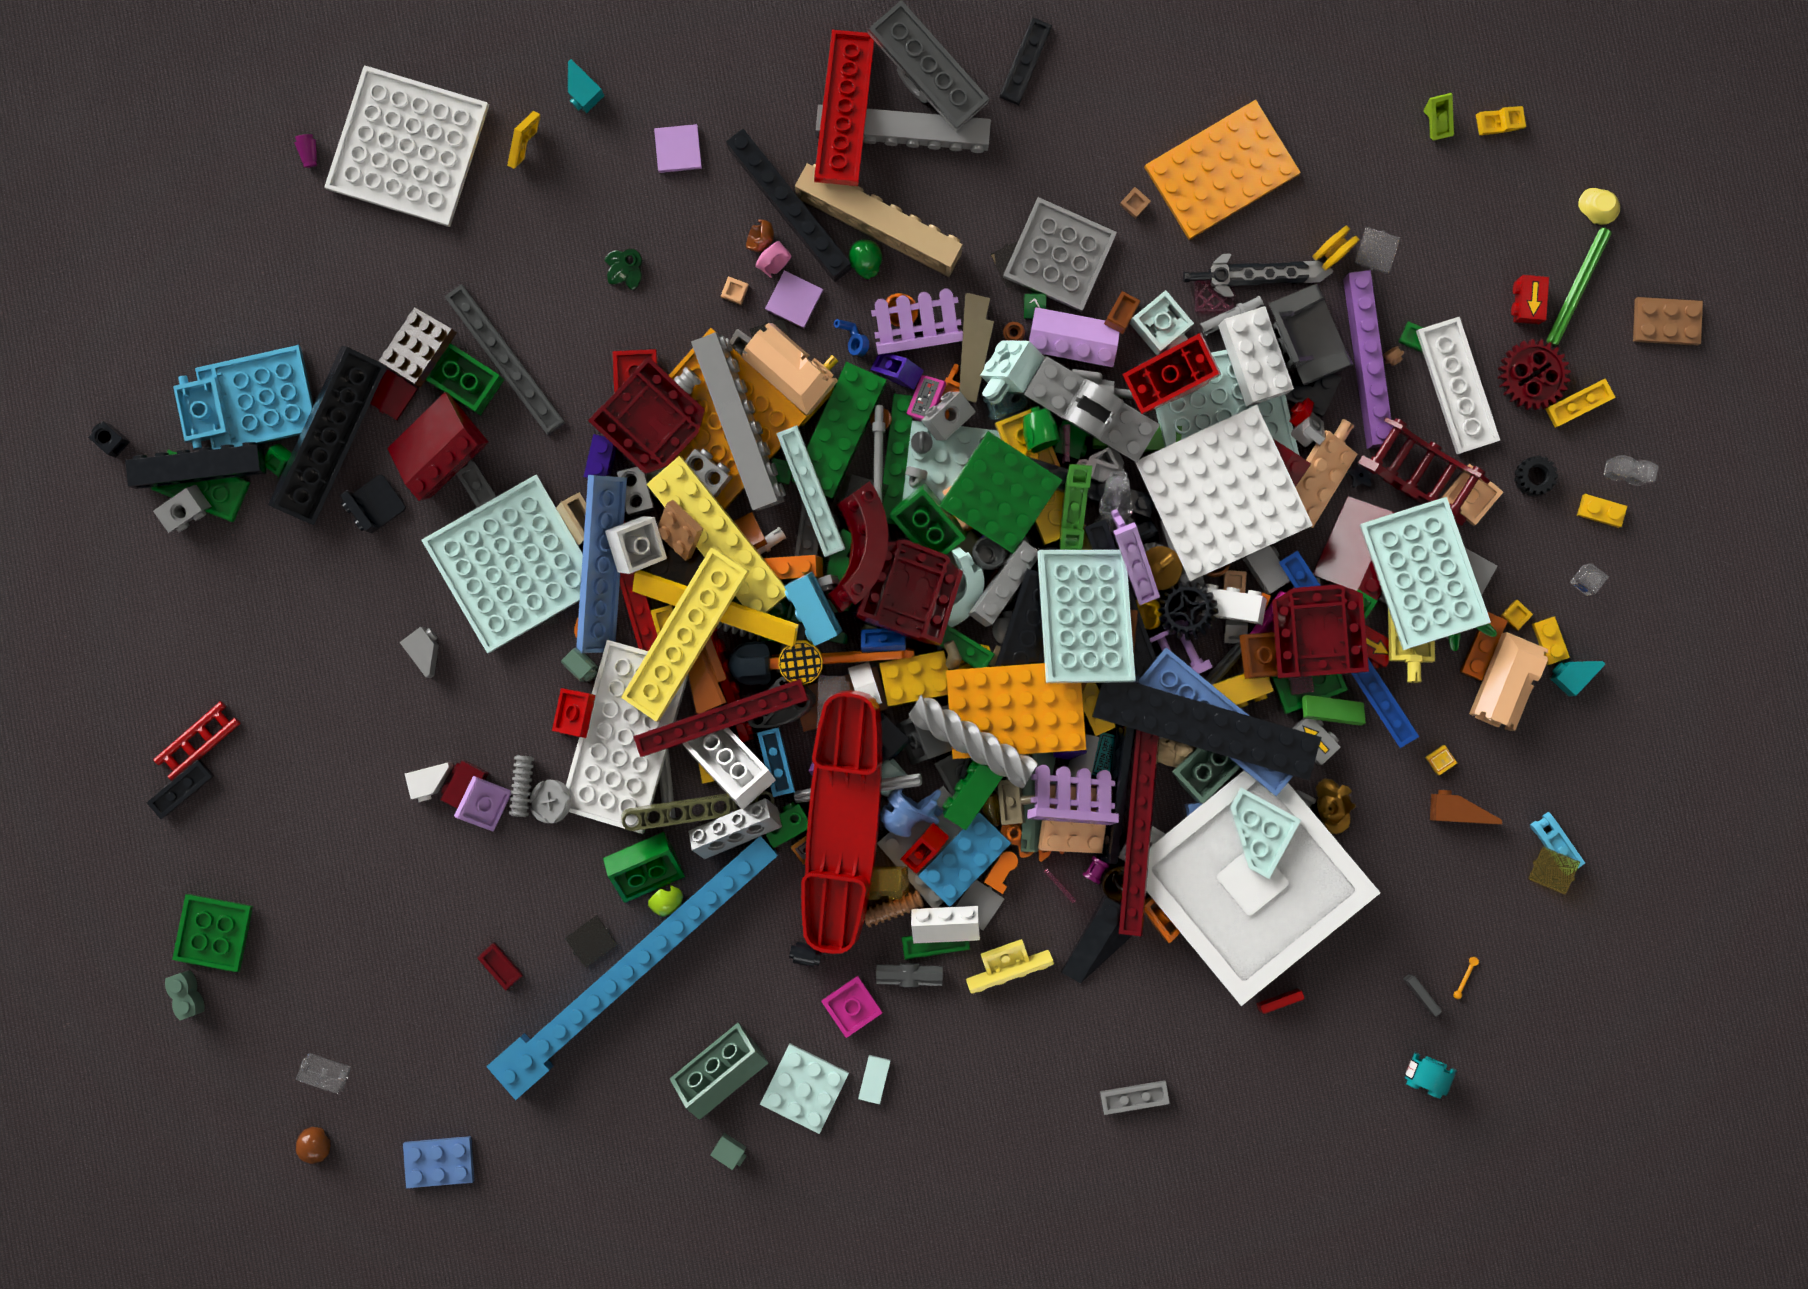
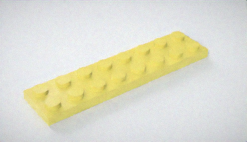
M678 456L647 483V486L664 507L669 501L674 500L704 528L696 546L704 557L710 548L714 547L750 571L735 595L743 606L768 613L786 597V589L783 582L682 456Z
M711 547L621 698L654 721H660L750 571L716 548Z

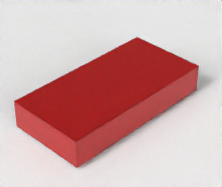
M1297 988L1256 1004L1259 1011L1266 1014L1304 1000V995Z

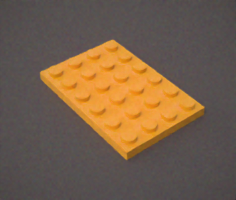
M1256 100L1164 153L1144 167L1188 240L1301 173Z
M1045 663L946 670L949 710L955 711L961 718V721H970L976 724L981 732L993 734L1000 744L1013 746L1019 755L1087 750L1082 683H1046ZM952 747L953 759L971 758L968 753L958 752Z

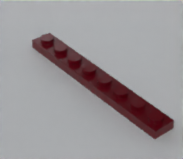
M799 679L633 737L640 757H645L800 704L809 699L803 681Z

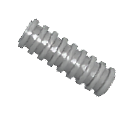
M517 755L514 756L516 763L513 765L515 766V770H513L515 777H512V780H514V784L511 785L513 787V791H511L513 797L510 798L512 804L509 805L511 808L509 814L511 816L526 817L529 816L527 812L529 806L527 804L530 802L528 795H531V792H529L531 785L529 784L532 782L530 775H533L531 768L534 766L532 765L534 758Z

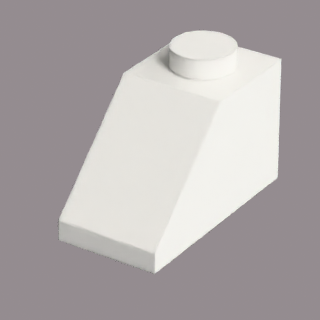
M869 662L848 668L854 690L870 694L876 699L878 704H882Z
M444 763L405 773L410 798L418 799V802L432 799L431 795L439 792L453 768V763Z

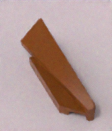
M710 637L688 673L697 714L720 707L726 703L719 684L726 680V676Z

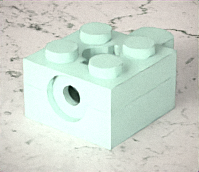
M1166 290L1130 321V325L1156 355L1161 354L1167 348L1171 349L1188 340L1185 333L1194 324Z
M1002 340L996 346L994 354L985 364L984 370L980 375L988 383L982 392L983 396L991 404H997L1002 401L1006 392L1024 393L1045 357L1030 341Z

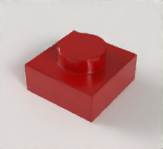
M1309 398L1305 399L1302 403L1297 402L1291 409L1292 414L1289 422L1295 427L1302 423L1312 414L1314 402Z

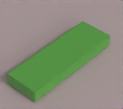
M1311 695L1302 697L1303 718L1361 726L1366 723L1363 702Z

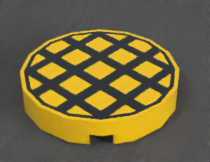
M797 640L793 647L787 645L782 650L778 666L781 674L787 681L793 682L802 679L805 685L811 683L819 676L822 670L823 658L820 650L808 641Z

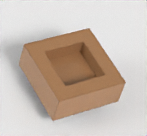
M1134 187L1121 201L1120 206L1136 219L1151 201Z

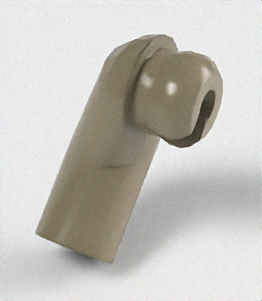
M951 640L944 644L948 653L946 666L950 670H956L961 664L962 657L954 640Z

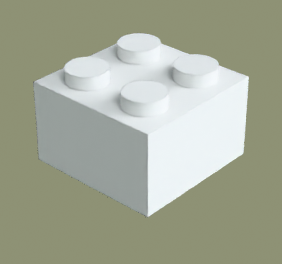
M642 516L605 530L615 566L619 573L630 574L667 559L655 517Z

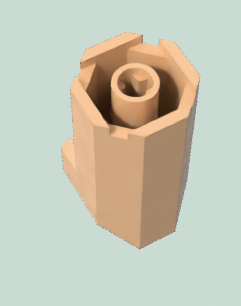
M768 323L765 325L767 330L763 332L760 329L745 346L744 350L747 354L742 353L741 357L800 410L809 415L838 380L832 378L833 373L817 359L814 358L810 361L808 359L809 354L775 324Z
M1508 632L1502 633L1469 714L1495 727H1500L1503 724L1506 725L1505 730L1515 731L1529 695L1534 688V685L1531 683L1533 680L1539 681L1548 661V657L1544 656V654L1548 653V649Z

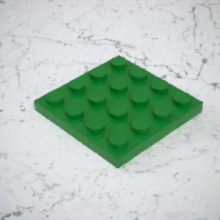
M988 431L939 506L1013 554L1062 482V479Z

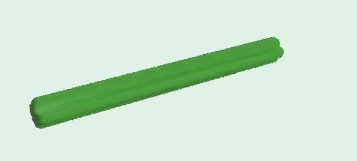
M1601 228L1598 231L1547 337L1546 342H1551L1552 346L1559 344L1611 236V231L1606 228Z

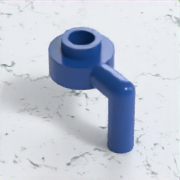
M836 319L834 321L835 328L850 332L851 337L848 342L850 354L860 357L864 356L869 349L867 336L859 334L855 323Z

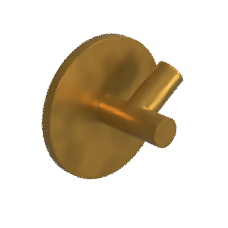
M1156 546L1145 552L1157 589L1165 590L1174 586L1179 581L1183 569L1178 554L1171 548Z

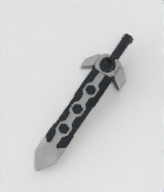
M1222 254L1212 263L1213 266L1209 272H1183V282L1210 281V285L1215 287L1214 290L1224 297H1233L1234 294L1229 286L1319 283L1332 274L1333 269L1329 268L1324 271L1322 268L1323 263L1320 261L1227 265L1231 254Z

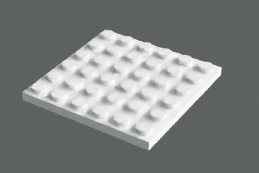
M364 65L324 188L450 227L489 104Z
M1257 405L1143 457L1136 463L1190 581L1313 526Z

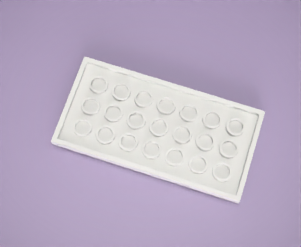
M611 640L606 641L592 694L596 696L589 730L586 738L579 737L566 787L571 795L570 813L624 828L621 822V814L624 810L652 805L668 749L640 757L633 736L676 722L688 675L660 721L656 722L621 698L648 651ZM630 814L626 817L625 822L629 825L635 824L637 816ZM643 829V830H637V831H634V832H638V833L643 834L644 831H645V829Z

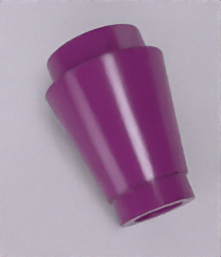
M313 134L296 136L294 144L304 168L317 166L316 139L313 138Z

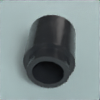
M797 941L796 946H791L789 958L793 959L794 964L809 967L819 966L822 952L814 950L807 943Z

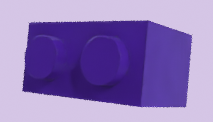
M593 434L583 476L587 480L588 475L611 476L617 448L606 437Z

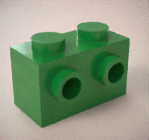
M792 802L783 807L784 812L779 814L782 827L765 834L773 848L807 830L808 816L800 803L795 805Z

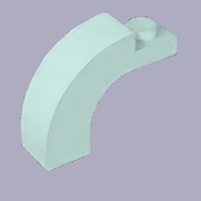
M960 547L952 550L957 567L963 571V575L947 624L951 627L961 623L970 616L968 613L984 590L982 569L973 562L969 552L965 553Z

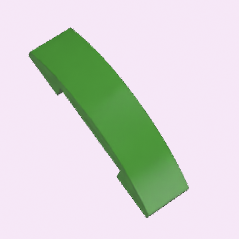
M1069 465L1062 507L1060 550H1082L1085 532L1083 527L1092 465Z

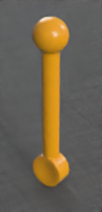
M1471 957L1469 959L1470 965L1458 990L1453 994L1455 999H1461L1462 990L1473 967L1479 963L1478 958Z

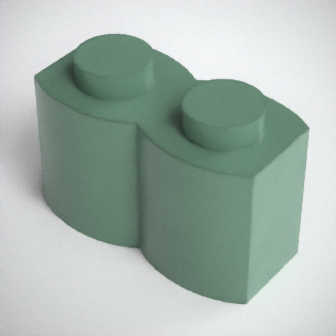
M577 647L572 649L561 660V663L580 682H591L597 677L599 667L585 653H581Z
M190 970L165 978V988L168 995L173 999V1012L179 1020L204 1012V1000L197 991V980Z

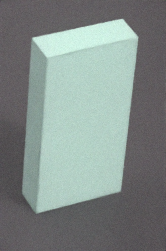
M869 1055L858 1099L880 1104L889 1069V1059Z

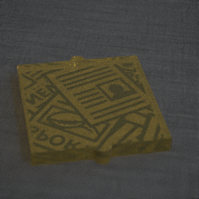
M1542 846L1537 860L1533 861L1534 866L1528 879L1566 895L1571 882L1575 880L1574 875L1580 861Z

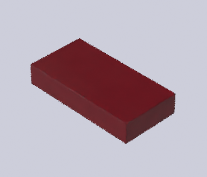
M495 942L477 957L505 991L523 976Z

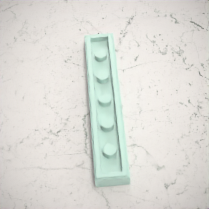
M798 425L776 433L824 557L846 549Z

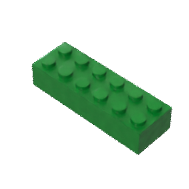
M849 362L845 363L807 447L826 499L832 502L869 424L870 417L875 410V405L878 404L886 386V379ZM793 477L792 482L794 485H796V482Z

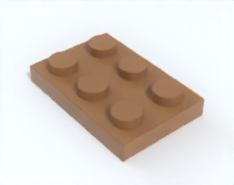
M1637 297L1634 306L1633 342L1700 345L1703 301Z

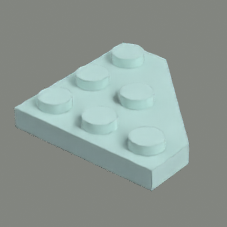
M1240 787L1230 809L1245 858L1250 869L1270 879L1301 819Z

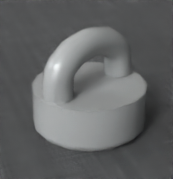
M908 466L905 475L910 476L909 485L912 488L917 487L921 479L926 480L928 474L926 470Z

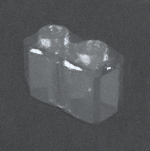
M1619 455L1606 460L1603 475L1611 480H1625L1632 485L1642 486L1656 481L1659 466L1648 460L1636 461L1630 456Z

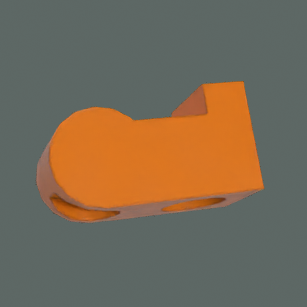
M1011 851L1002 852L983 882L1003 894L1007 888L1003 881L1008 873L1017 867V856Z

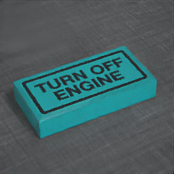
M1108 733L1099 735L1091 775L1097 776V773L1102 770L1110 772L1114 735Z

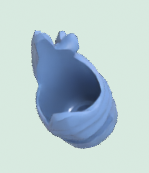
M903 788L895 789L887 798L889 804L884 805L880 811V819L888 831L899 836L910 837L911 829L920 821H926L930 824L939 823L940 820L936 816H940L943 813V810L937 805L941 791L936 790L930 796L916 803L902 793Z

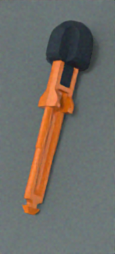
M767 641L741 643L732 649L728 656L729 672L735 680L742 684H769L772 681V669H779L780 654L771 655L770 644ZM907 648L902 651L864 653L862 651L821 653L823 664L911 658L914 656V650Z

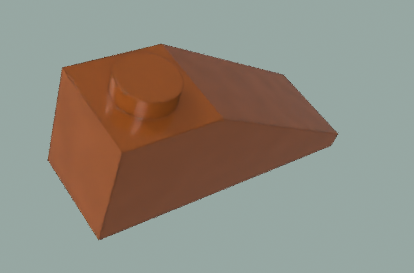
M1438 790V794H1431L1430 820L1502 824L1500 818L1459 795H1452V790Z

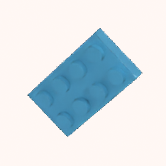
M979 812L967 830L962 829L918 877L950 907L1011 842Z

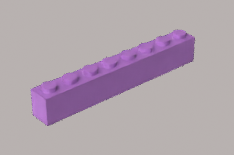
M1371 270L1348 273L1343 282L1366 447L1370 449L1381 447L1392 427L1384 421L1386 417L1391 419Z

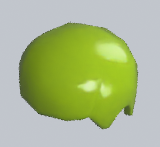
M670 886L671 891L658 890L649 899L648 906L659 916L666 917L671 915L682 904L683 892L679 888Z

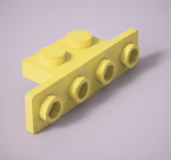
M1021 939L981 953L986 972L969 977L966 981L970 993L982 992L989 987L1004 984L1018 977H1024L1037 970H1044L1054 965L1049 950L1028 956Z

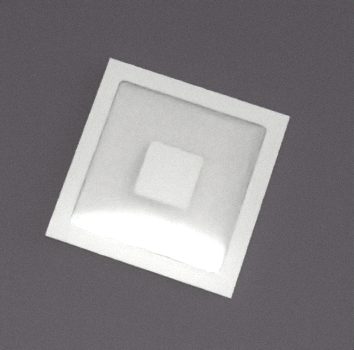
M1244 770L1150 847L1146 891L1241 1006L1380 894L1379 890L1289 783L1275 796ZM1240 787L1301 819L1270 879L1250 869L1245 858L1230 809Z

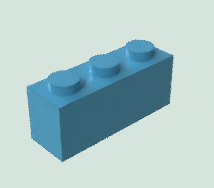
M780 727L758 732L757 735L765 766L776 780L770 785L773 797L795 792L796 789Z

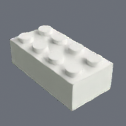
M1265 306L1226 318L1218 325L1246 407L1285 395L1294 389Z
M729 728L683 743L691 756L742 810L776 781L767 767Z

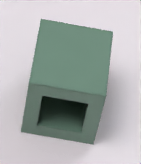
M724 1132L710 1156L733 1170L736 1165L740 1167L747 1155L744 1154L746 1146Z

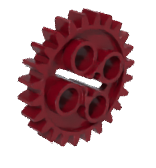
M1531 339L1528 344L1525 340L1522 341L1520 347L1517 344L1512 347L1513 351L1509 350L1505 353L1508 358L1501 359L1505 366L1498 368L1499 371L1503 372L1502 375L1498 376V379L1504 380V383L1499 387H1506L1507 389L1503 395L1511 394L1509 402L1518 400L1517 407L1525 403V410L1530 409L1532 405L1534 410H1538L1540 405L1545 409L1548 407V403L1551 405L1555 404V398H1562L1561 392L1568 389L1563 384L1570 382V379L1566 378L1565 375L1571 373V371L1564 368L1569 362H1562L1561 360L1565 354L1558 356L1559 348L1557 347L1552 350L1551 342L1543 346L1542 339L1537 344H1535L1534 339ZM1534 355H1536V356H1538V357L1540 358V360H1541L1540 365H1538V364H1536V363L1534 362V360H1533V356H1534ZM1547 363L1550 364L1549 368H1547L1540 374L1536 375L1534 378L1527 381L1522 386L1518 385L1520 381L1531 375L1536 370L1540 369ZM1516 367H1519L1523 371L1522 376H1518L1516 374ZM1546 373L1552 375V382L1546 380ZM1528 385L1534 387L1535 394L1529 393Z

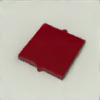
M387 369L371 400V404L377 407L380 413H386L398 421L418 389L406 382L404 377L400 378Z

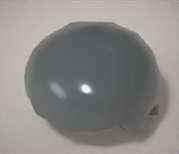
M983 537L976 541L973 546L972 557L975 564L980 568L992 570L998 568L1004 562L1006 551L988 537Z

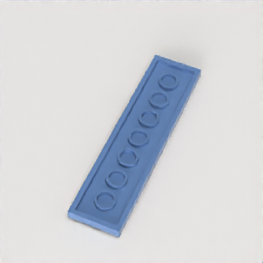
M588 475L576 646L581 653H603L607 640L616 642L620 573L617 572L605 530L624 523L627 478Z
M1167 647L1137 681L1139 684L1248 715ZM1229 757L1275 796L1280 793L1293 777L1292 775Z

